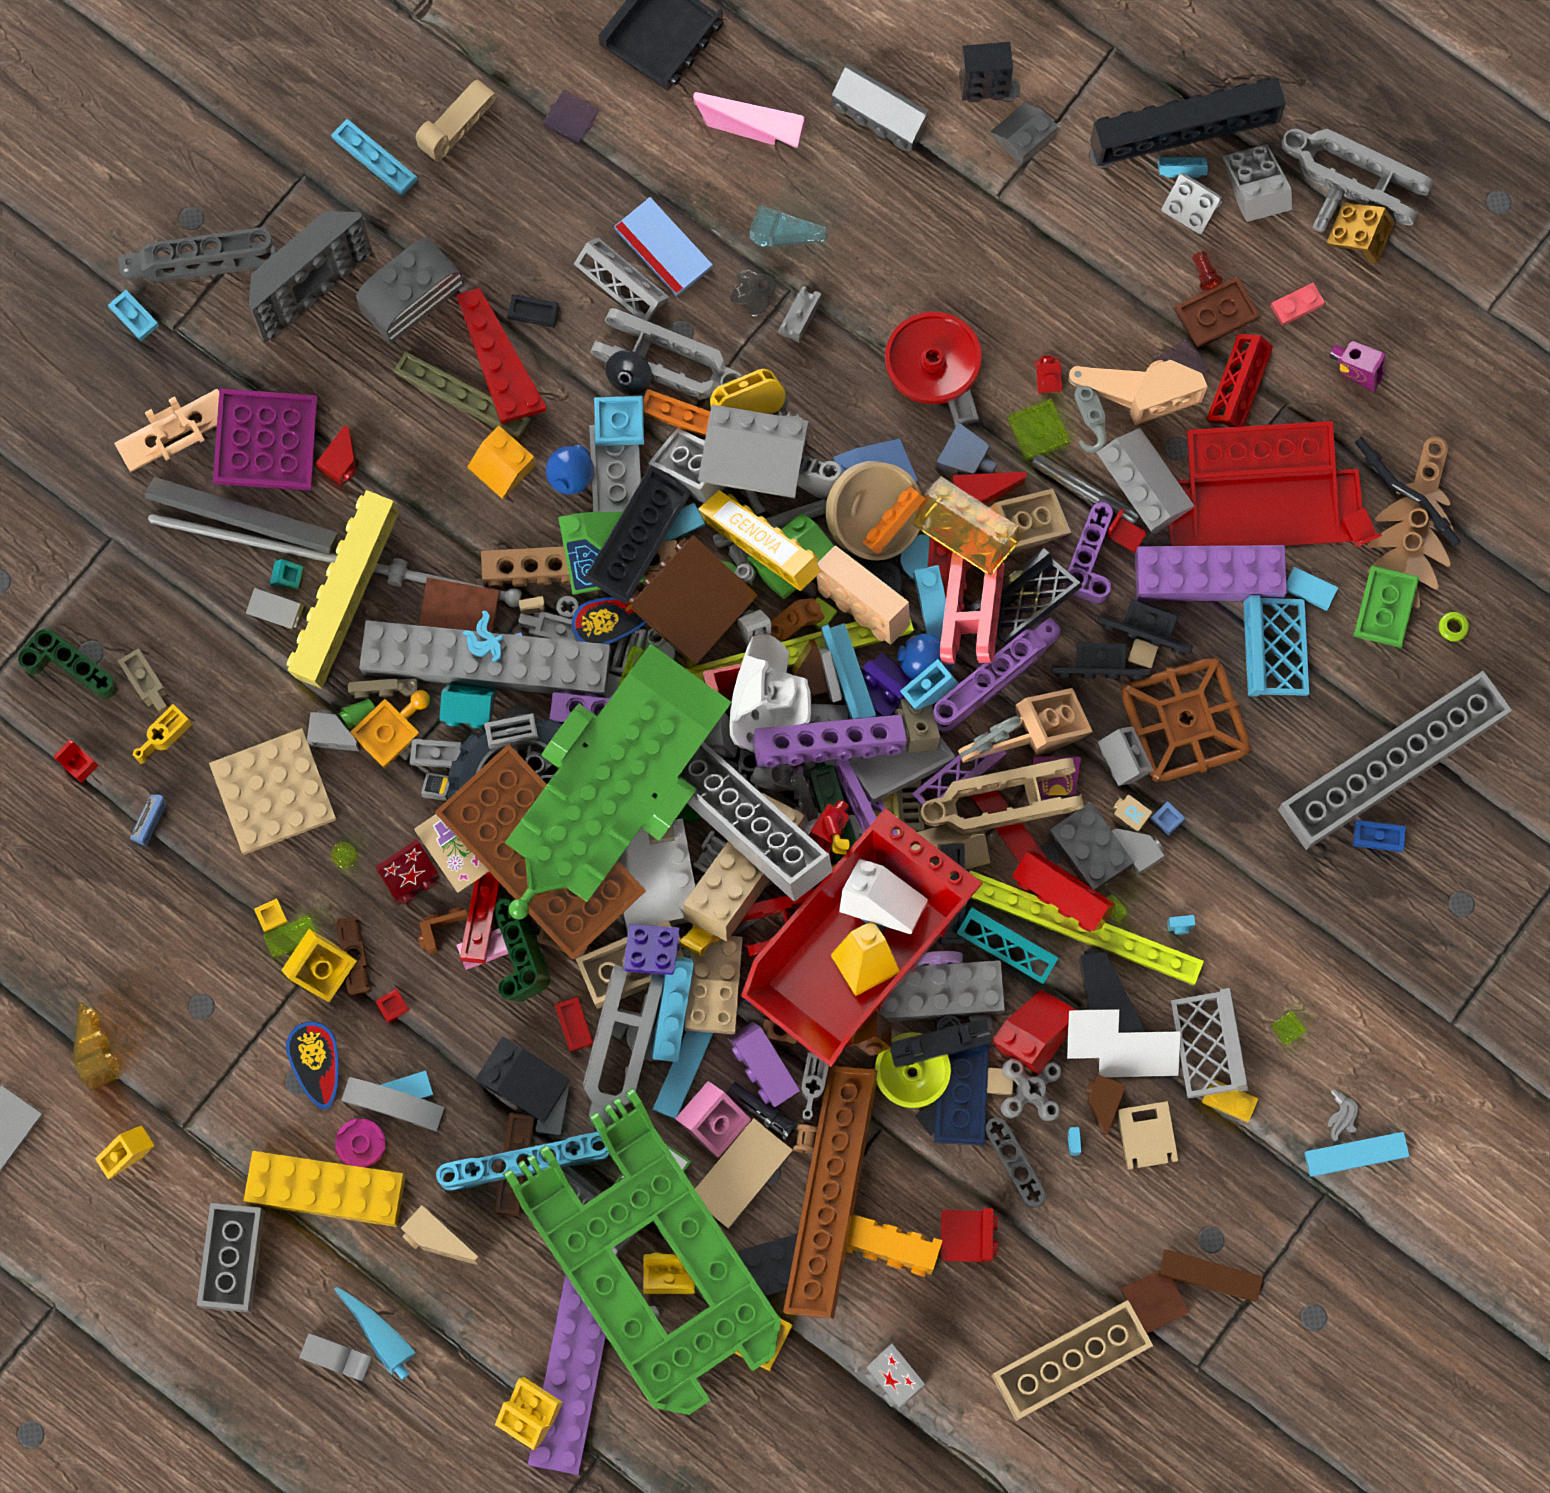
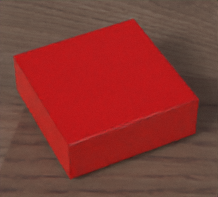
M397 988L375 1001L388 1024L410 1011Z

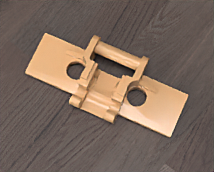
M218 389L183 407H180L176 398L173 397L169 399L171 404L169 408L155 415L151 409L146 411L145 414L151 424L114 443L129 471L132 472L162 455L167 461L170 459L169 456L198 441L200 443L205 441L202 434L217 427ZM197 413L202 416V421L195 423L194 420H189V417ZM190 430L194 431V433L164 448L165 443ZM151 436H156L155 442L157 445L152 448L146 446V440Z

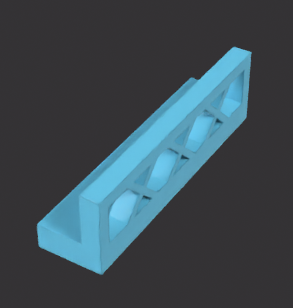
M845 623L829 628V625L821 627L826 648L832 653L839 686L850 719L876 717Z

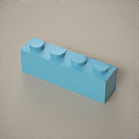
M676 956L674 974H663L664 982L658 1003L650 1052L653 1059L678 1062L694 965L691 958Z

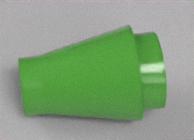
M367 698L364 701L341 708V712L337 716L347 730L355 728L373 711L375 706Z

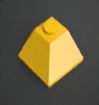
M869 922L850 932L831 954L833 961L855 996L900 972L886 939L876 923Z

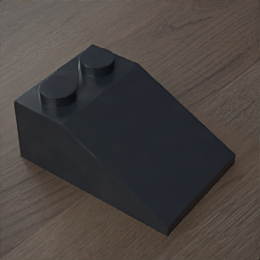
M503 1036L476 1077L481 1086L543 1123L571 1081L565 1075Z

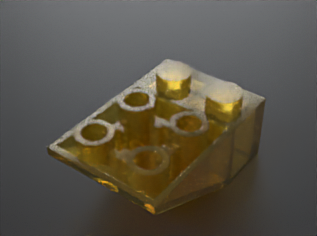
M80 1002L78 1004L73 1062L82 1083L90 1090H93L119 1078L116 1071L120 1070L115 1056H112L107 1050L111 1046L106 1034L102 1033L101 1029L98 1028L101 1021L97 1012L93 1011L91 1006L87 1007L83 1002Z

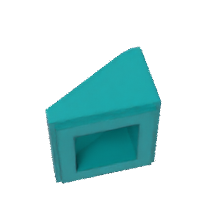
M283 559L275 561L270 584L298 590L304 566Z

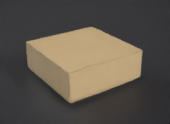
M543 596L519 600L522 614L530 615L534 614V612L540 613V611H545Z
M1135 639L1127 663L1141 668H1150L1151 670L1158 646Z
M988 1068L987 1094L1012 1095L1013 1079L1004 1076L1001 1068Z

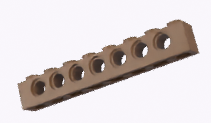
M676 540L662 542L654 556L660 562L655 566H648L644 573L645 579L652 572L656 575L661 570L658 565L667 555L671 558L677 552L674 549L677 545ZM564 546L481 551L482 580L484 586L497 589L512 584L514 587H525L527 583H537L539 586H548L552 582H561L565 585L571 584ZM556 562L562 565V568L558 571L549 569L550 565ZM529 564L538 566L534 572H527L525 568ZM505 565H510L513 567V570L508 574H504L501 572V568Z

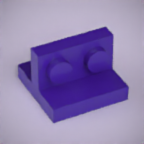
M881 652L873 662L869 660L863 667L862 675L874 711L882 717L892 716L895 713V710L899 708L900 700L906 699L900 691L912 680L904 674L898 665Z

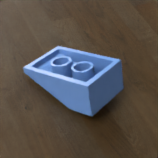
M900 439L855 448L833 457V461L840 466L841 474L856 464L867 461H879L900 467L915 480L916 484L918 483Z

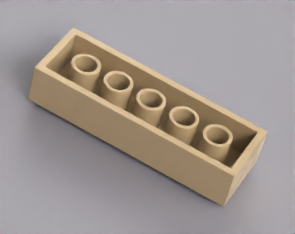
M762 793L802 831H805L804 814ZM728 841L683 903L684 919L727 942L770 879Z
M1127 1300L1000 1369L991 1376L1012 1415L1018 1421L1146 1351L1153 1344Z

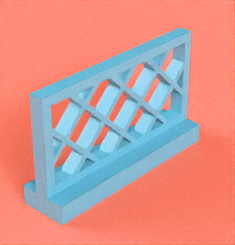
M1250 595L1243 602L1248 696L1309 695L1304 599L1260 598L1259 595ZM1263 605H1271L1277 613L1269 619L1263 613ZM1287 606H1298V616L1295 620L1283 611ZM1279 614L1290 624L1283 632L1273 623V620ZM1268 626L1278 635L1272 643L1264 637V630ZM1291 627L1299 633V640L1295 644L1285 635ZM1280 638L1291 647L1284 656L1273 646ZM1269 649L1280 659L1273 667L1265 660V654ZM1293 650L1300 656L1301 660L1297 667L1286 658ZM1281 662L1292 671L1286 679L1275 670ZM1270 673L1281 683L1277 688H1267L1266 678ZM1295 674L1302 681V689H1294L1287 681Z

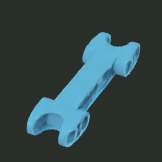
M594 1132L570 1137L554 1143L481 1158H468L445 1163L438 1168L436 1178L445 1190L458 1191L478 1187L489 1182L504 1180L506 1178L503 1173L509 1169L515 1173L516 1177L523 1176L525 1174L521 1172L517 1162L520 1157H529L530 1155L536 1158L539 1163L538 1165L543 1171L549 1167V1164L542 1160V1155L539 1152L545 1145L556 1153V1160L561 1168L607 1159L610 1154L606 1147L601 1151L593 1149L597 1142H603L599 1133ZM572 1149H577V1154L573 1155L571 1153ZM497 1161L505 1162V1171L495 1173L493 1171L494 1163ZM530 1164L528 1169L533 1174L535 1171ZM473 1169L477 1170L476 1175H472ZM448 1173L455 1174L452 1181L444 1182V1177Z

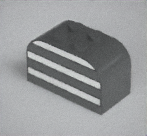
M425 237L410 245L371 276L359 289L356 299L360 311L391 345L460 290L464 283L461 272L429 237Z

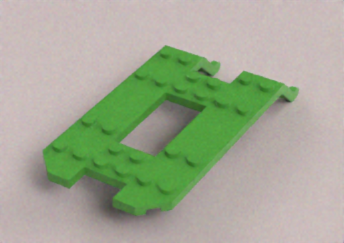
M631 1088L625 1092V1096L632 1103L635 1110L628 1114L621 1100L616 1098L613 1100V1103L622 1117L620 1120L609 1104L604 1106L606 1114L613 1121V1124L606 1128L598 1113L595 1112L589 1116L608 1153L625 1177L624 1179L583 1205L569 1185L559 1163L547 1145L542 1147L539 1152L546 1159L549 1167L542 1171L536 1158L530 1155L527 1157V1160L534 1169L535 1176L532 1175L524 1161L519 1162L518 1167L525 1174L526 1182L520 1185L515 1173L510 1169L504 1172L503 1175L510 1184L522 1209L652 1408L690 1415L710 1401L697 1378L737 1350L751 1371L756 1370L772 1359L775 1355L781 1320L654 1128L642 1101ZM652 1221H654L709 1305L704 1311L670 1334L666 1333L612 1250L613 1247Z

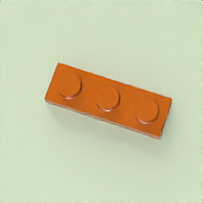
M647 389L643 398V415L706 437L710 411Z
M909 486L907 490L899 495L896 503L883 514L879 523L868 531L866 538L862 542L878 555L922 504L925 498Z

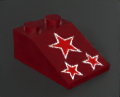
M417 839L375 866L381 881L398 906L402 903L404 905L409 904L417 897L416 894L423 889L425 891L431 889L438 883L436 880L440 878Z

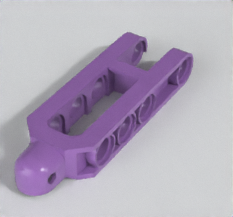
M1048 618L1036 629L1023 631L994 655L992 663H984L935 704L933 711L939 733L948 734L1031 667L1046 652V649L1059 638L1061 630L1052 618ZM978 684H984L987 687H980ZM945 714L948 715L949 718H943L940 715ZM939 724L949 725V726H947V727H942V726H940Z

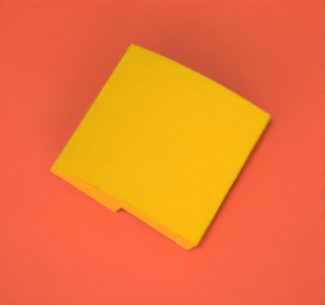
M518 1378L511 1399L503 1403L495 1425L532 1450H536L554 1423L563 1402L527 1378Z

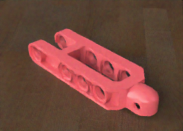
M985 527L974 528L968 536V543L962 545L951 557L940 644V657L943 665L955 664L956 652L959 651L961 634L978 633L976 655L979 663H992L994 660L1005 565L1000 558V552L994 547L991 532ZM975 554H985L987 560L981 610L962 612L965 607L963 603L964 590H967L965 581L967 569L975 563Z

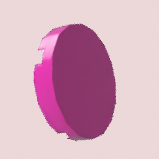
M353 1119L345 1123L338 1131L335 1140V1150L339 1159L346 1165L369 1168L377 1164L383 1157L386 1148L385 1136L381 1128L373 1121L366 1119Z

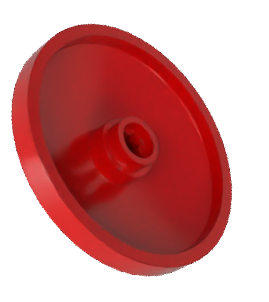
M924 312L907 318L892 332L885 349V367L894 387L907 398L923 404H943L961 397L973 386L981 368V347L973 330L961 319L943 312Z

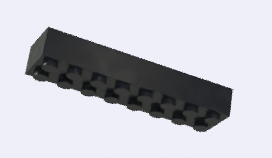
M1263 78L1254 84H1239L1234 89H1218L1205 96L1197 94L1191 96L1188 100L1180 102L1179 100H1172L1159 107L1151 105L1145 107L1142 111L1134 113L1133 111H1126L1117 117L1110 118L1106 116L1099 118L1093 124L1090 142L1097 166L1279 123L1286 102L1278 78Z

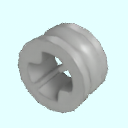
M571 596L562 597L557 603L559 616L572 619L574 612L579 607L578 602ZM566 603L568 606L573 604V612H562L564 610L563 604Z

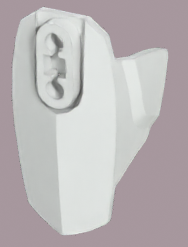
M759 634L751 638L736 680L730 709L729 728L734 744L738 745L741 749H747L754 753L753 736L755 728L808 724L811 718V692L807 679L787 673L789 651L780 641L768 634Z

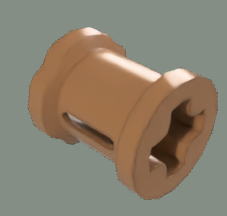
M797 1125V1144L793 1147V1150L813 1154L818 1127Z

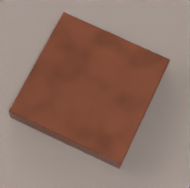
M1159 1270L1120 1289L1125 1300H1128L1146 1333L1152 1332L1189 1314L1173 1279L1158 1275Z

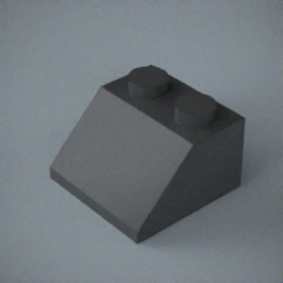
M1024 102L990 131V135L1022 167L1056 138L1058 125L1042 109Z

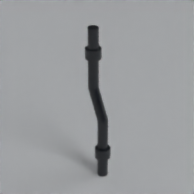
M1363 437L1356 440L1355 444L1366 456V462L1371 467L1374 466L1392 489L1417 502L1434 522V527L1439 534L1443 533L1453 547L1459 545L1461 540L1450 528L1451 524L1446 517L1442 518L1424 495L1398 481L1381 461V455L1376 450L1373 451Z

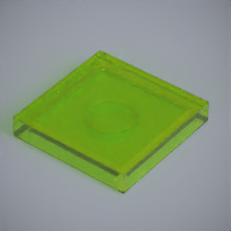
M1052 399L1007 416V421L1025 461L1035 458L1037 454L1043 455L1070 444V439Z

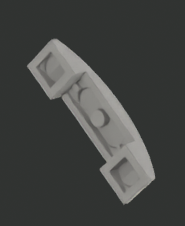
M351 1077L348 1079L341 1099L342 1102L408 1121L414 1125L436 1132L445 1107L427 1100Z

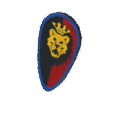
M614 597L590 600L580 605L574 612L571 621L572 631L579 642L609 645L633 634L647 623L632 609L628 612L625 610L630 604L629 602L623 604Z
M316 1021L303 1022L289 1033L286 1041V1053L291 1068L305 1094L316 1106L325 1110L331 1106L338 1086L336 1039L326 1025Z

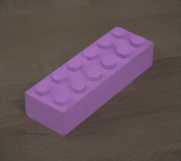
M1285 545L1137 547L1135 553L1136 600L1142 602L1245 601L1250 595H1259L1260 598L1283 599L1287 592Z

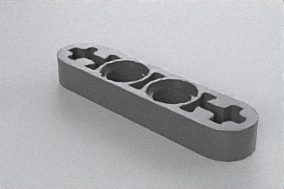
M995 1117L990 1119L985 1128L986 1136L1019 1196L1026 1206L1030 1208L1039 1207L1045 1199L1044 1189L1012 1131L1002 1118ZM993 1123L997 1126H1003V1129L1000 1131L1003 1138L1007 1135L1010 1138L1000 1143L999 1146L996 1144L1000 1140L999 1136L996 1133L991 1134L990 1132L993 1128ZM1005 1145H1012L1016 1149V1155L1013 1158H1005L1002 1155V1148ZM1017 1167L1027 1169L1028 1178L1026 1180L1019 1181L1015 1178L1014 1170ZM1031 1180L1035 1183L1030 1185L1032 1191L1040 1193L1036 1203L1034 1200L1029 1201L1027 1199L1030 1194L1027 1187L1024 1190L1020 1188V1186L1028 1184Z

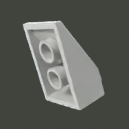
M859 859L842 890L840 912L912 934L928 903V899L884 866Z

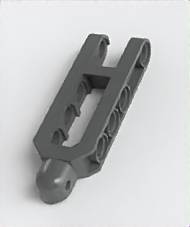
M253 228L149 243L139 253L120 256L118 258L120 274L126 278L145 277L149 281L166 282L258 269L268 260H262L258 255L271 251L269 257L271 258L276 253V250L272 245V239L267 230ZM258 236L266 238V242L253 243L254 239ZM209 243H216L218 245V248L205 250ZM186 246L194 248L193 252L181 253L182 249ZM167 249L170 251V255L157 256L160 250ZM223 260V263L220 266H213L210 264V262ZM200 263L198 268L194 270L187 268V265ZM176 267L171 273L163 271V268Z

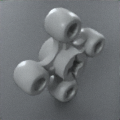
M1012 1058L1005 1061L1002 1067L1004 1076L1013 1079L1018 1086L1016 1089L1017 1094L1002 1102V1114L1008 1118L1017 1117L1022 1112L1024 1104L1033 1103L1037 1106L1038 1115L1042 1120L1052 1121L1059 1116L1060 1107L1056 1102L1048 1100L1044 1094L1046 1084L1056 1081L1061 1076L1060 1066L1055 1062H1048L1040 1075L1031 1077L1024 1072V1065L1020 1060ZM1011 1065L1014 1066L1015 1072L1011 1070ZM1030 1086L1033 1087L1032 1094L1029 1093ZM1010 1104H1011V1105L1013 1106V1108H1014L1013 1111L1010 1109ZM1047 1107L1051 1110V1114L1047 1112Z

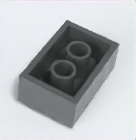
M1091 802L1049 831V838L1079 880L1095 891L1100 890L1133 866L1134 861Z

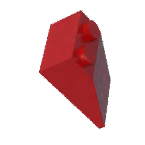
M1041 989L1005 1021L992 1041L1001 1053L1011 1059L1016 1058L1020 1060L1026 1068L1040 1075L1067 1037L1069 1011H1075L1076 1009Z

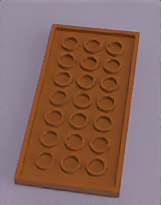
M508 744L434 813L516 900L520 899L528 889L525 857L505 844V841L547 784ZM617 860L587 902L569 889L562 888L536 894L528 905V914L573 960L637 901L646 890Z

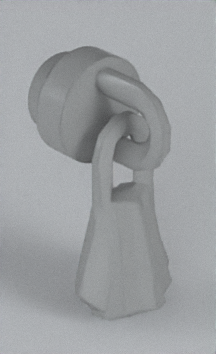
M733 543L729 547L728 555L737 566L735 574L744 583L752 585L756 573L747 559L749 555Z

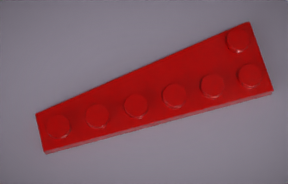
M478 288L457 294V300L500 424L546 412L544 401L481 289Z

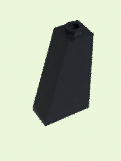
M1098 949L1084 951V955H1081L1079 958V965L1087 1009L1119 1010L1118 1033L1145 1032L1106 952L1099 953Z

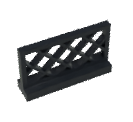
M1043 548L1003 580L999 611L1000 618L996 638L1004 645L1010 643L1023 631L1030 629L1082 588L1081 582L1053 560L1046 549ZM1052 571H1057L1056 577H1046ZM1070 582L1072 584L1067 589L1059 590L1060 583ZM1044 584H1054L1053 590L1042 591ZM1034 585H1038L1037 592H1027ZM982 597L969 606L971 612L981 610ZM1052 597L1048 604L1040 605L1041 598ZM1036 598L1034 605L1023 606L1024 599ZM1015 600H1019L1018 606L1007 607ZM1033 612L1030 618L1021 619L1022 613ZM1017 613L1015 620L1004 621L1005 614ZM1004 627H1014V630L1007 636L1002 634Z

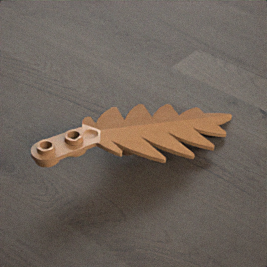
M1435 436L1429 438L1424 443L1415 481L1406 485L1424 495L1442 518L1446 517L1449 521L1447 515L1437 503L1439 502L1446 506L1450 505L1447 496L1438 488L1448 446L1444 439ZM1432 445H1438L1440 447V451L1438 453H1433L1431 451ZM1427 468H1432L1434 470V475L1432 477H1427L1425 475V470ZM1404 497L1391 504L1375 517L1376 522H1402L1383 531L1381 537L1368 543L1369 548L1397 547L1379 558L1373 566L1418 576L1419 581L1437 590L1439 586L1436 576L1424 554L1447 567L1451 563L1441 542L1431 530L1432 528L1437 531L1434 527V522L1430 519L1427 512L1417 502ZM1416 588L1412 604L1415 608L1420 607L1418 588Z

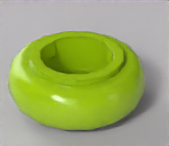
M1450 612L1440 619L1439 631L1446 640L1457 642L1467 635L1469 623L1462 614ZM1449 621H1456L1460 625V632H1451L1447 627V623Z

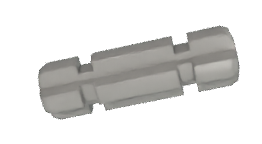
M1337 188L1330 190L1313 224V229L1316 231H1325L1342 198L1343 192Z

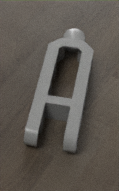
M1290 129L1284 134L1282 140L1283 150L1288 155L1299 159L1298 163L1304 178L1329 190L1337 188L1343 192L1342 196L1359 204L1384 207L1393 220L1404 225H1413L1418 212L1400 203L1401 200L1384 193L1389 181L1422 196L1428 195L1433 186V181L1428 176L1329 129L1318 131L1312 135L1300 129ZM1325 150L1381 178L1374 190L1358 183L1355 178L1349 179L1335 172L1336 169L1334 168L1330 170L1314 162L1313 158L1316 152Z
M611 308L605 318V322L611 327L638 338L633 352L640 354L642 357L645 358L652 343L709 366L713 372L710 381L700 383L685 377L684 373L677 374L663 368L661 364L655 365L648 362L652 370V381L698 400H704L711 397L713 391L718 386L742 377L739 372L725 366L722 355L717 349L618 309ZM595 340L590 352L596 358L607 362L614 353L625 349L615 345L611 347Z
M614 965L583 1081L584 1090L592 1101L589 1116L595 1112L598 1113L606 1128L612 1125L613 1121L606 1114L604 1106L609 1104L616 1113L617 1108L613 1100L618 1098L625 1106L630 1103L625 1096V1092L631 1088L636 1091L664 982L663 976L651 974L649 990L644 996L640 1013L618 1008L627 971H624V967ZM617 1021L637 1026L638 1032L635 1043L632 1042V1054L629 1066L625 1069L626 1077L623 1089L614 1096L601 1093L598 1083L613 1025Z

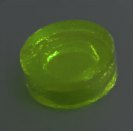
M340 842L331 850V859L340 868H348L356 861V851L347 842Z

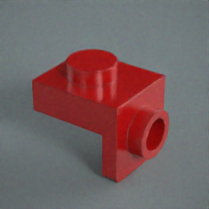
M1052 355L1041 356L1040 360H1034L1037 392H1061V363L1059 359L1054 358Z
M69 740L54 755V758L80 783L99 766L72 740Z

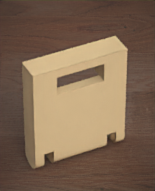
M1168 1101L1117 1110L1128 1170L1133 1169L1132 1159L1136 1158L1137 1168L1168 1163L1167 1153H1170L1172 1162L1178 1161ZM1154 1109L1157 1119L1133 1122L1132 1112Z

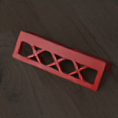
M1237 335L1206 420L1208 422L1226 424L1228 427H1244L1273 346L1261 335ZM1250 342L1248 349L1241 353L1243 343ZM1242 363L1241 369L1233 374L1234 367ZM1234 384L1233 391L1225 395L1226 389ZM1226 405L1224 415L1217 416L1219 409Z

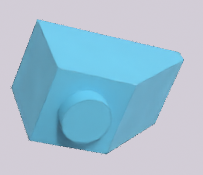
M937 659L900 692L913 708L917 710L937 703L960 683L947 667Z

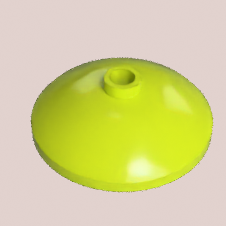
M903 1033L892 1038V1042L922 1035V1033ZM890 1049L878 1054L875 1064V1070L878 1071L876 1080L882 1093L893 1103L906 1108H920L936 1101L946 1090L951 1075L948 1055L895 1069ZM909 1069H915L917 1075L910 1077L907 1072Z

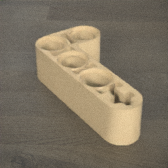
M478 79L472 82L434 124L427 121L419 128L416 134L418 147L436 162L440 161L490 108L497 94Z

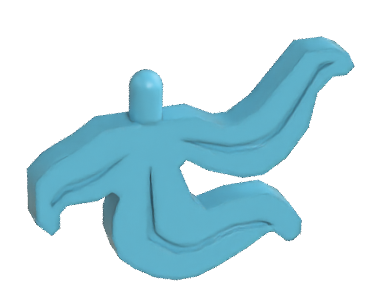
M482 611L483 618L478 622L476 631L486 641H477L476 636L471 631H464L463 635L467 636L468 648L472 654L482 657L491 651L494 656L491 661L496 662L501 659V646L498 642L503 639V636L499 635L495 638L492 633L487 631L490 615L488 612Z

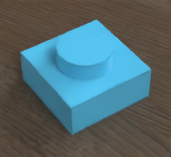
M1194 915L1169 917L1167 921L1168 932L1175 931V935L1190 933V929H1193L1195 926Z

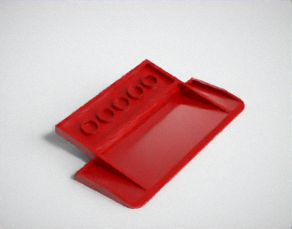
M1333 421L1187 430L1190 479L1177 481L1195 507L1168 525L1171 546H1289L1353 542L1343 517L1363 508L1359 469L1336 470Z

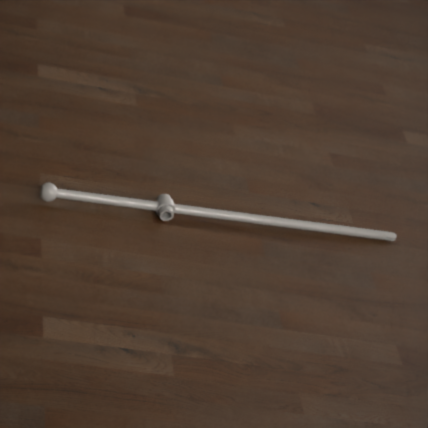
M151 514L148 517L151 524L329 563H335L338 554H327L311 548ZM398 558L393 559V563L389 566L377 563L374 569L375 573L387 575V583L400 587L405 579L426 584L427 577L475 585L408 570L406 568L407 561ZM518 589L500 590L499 600L505 601L510 607L519 606L522 593Z

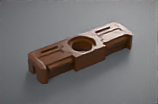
M356 916L338 919L336 922L340 948L347 954L351 950H358L361 954L359 961L354 964L345 978L347 991L350 996L371 992V988L367 987L369 986L366 973L367 962L363 941H360L358 925L360 921Z

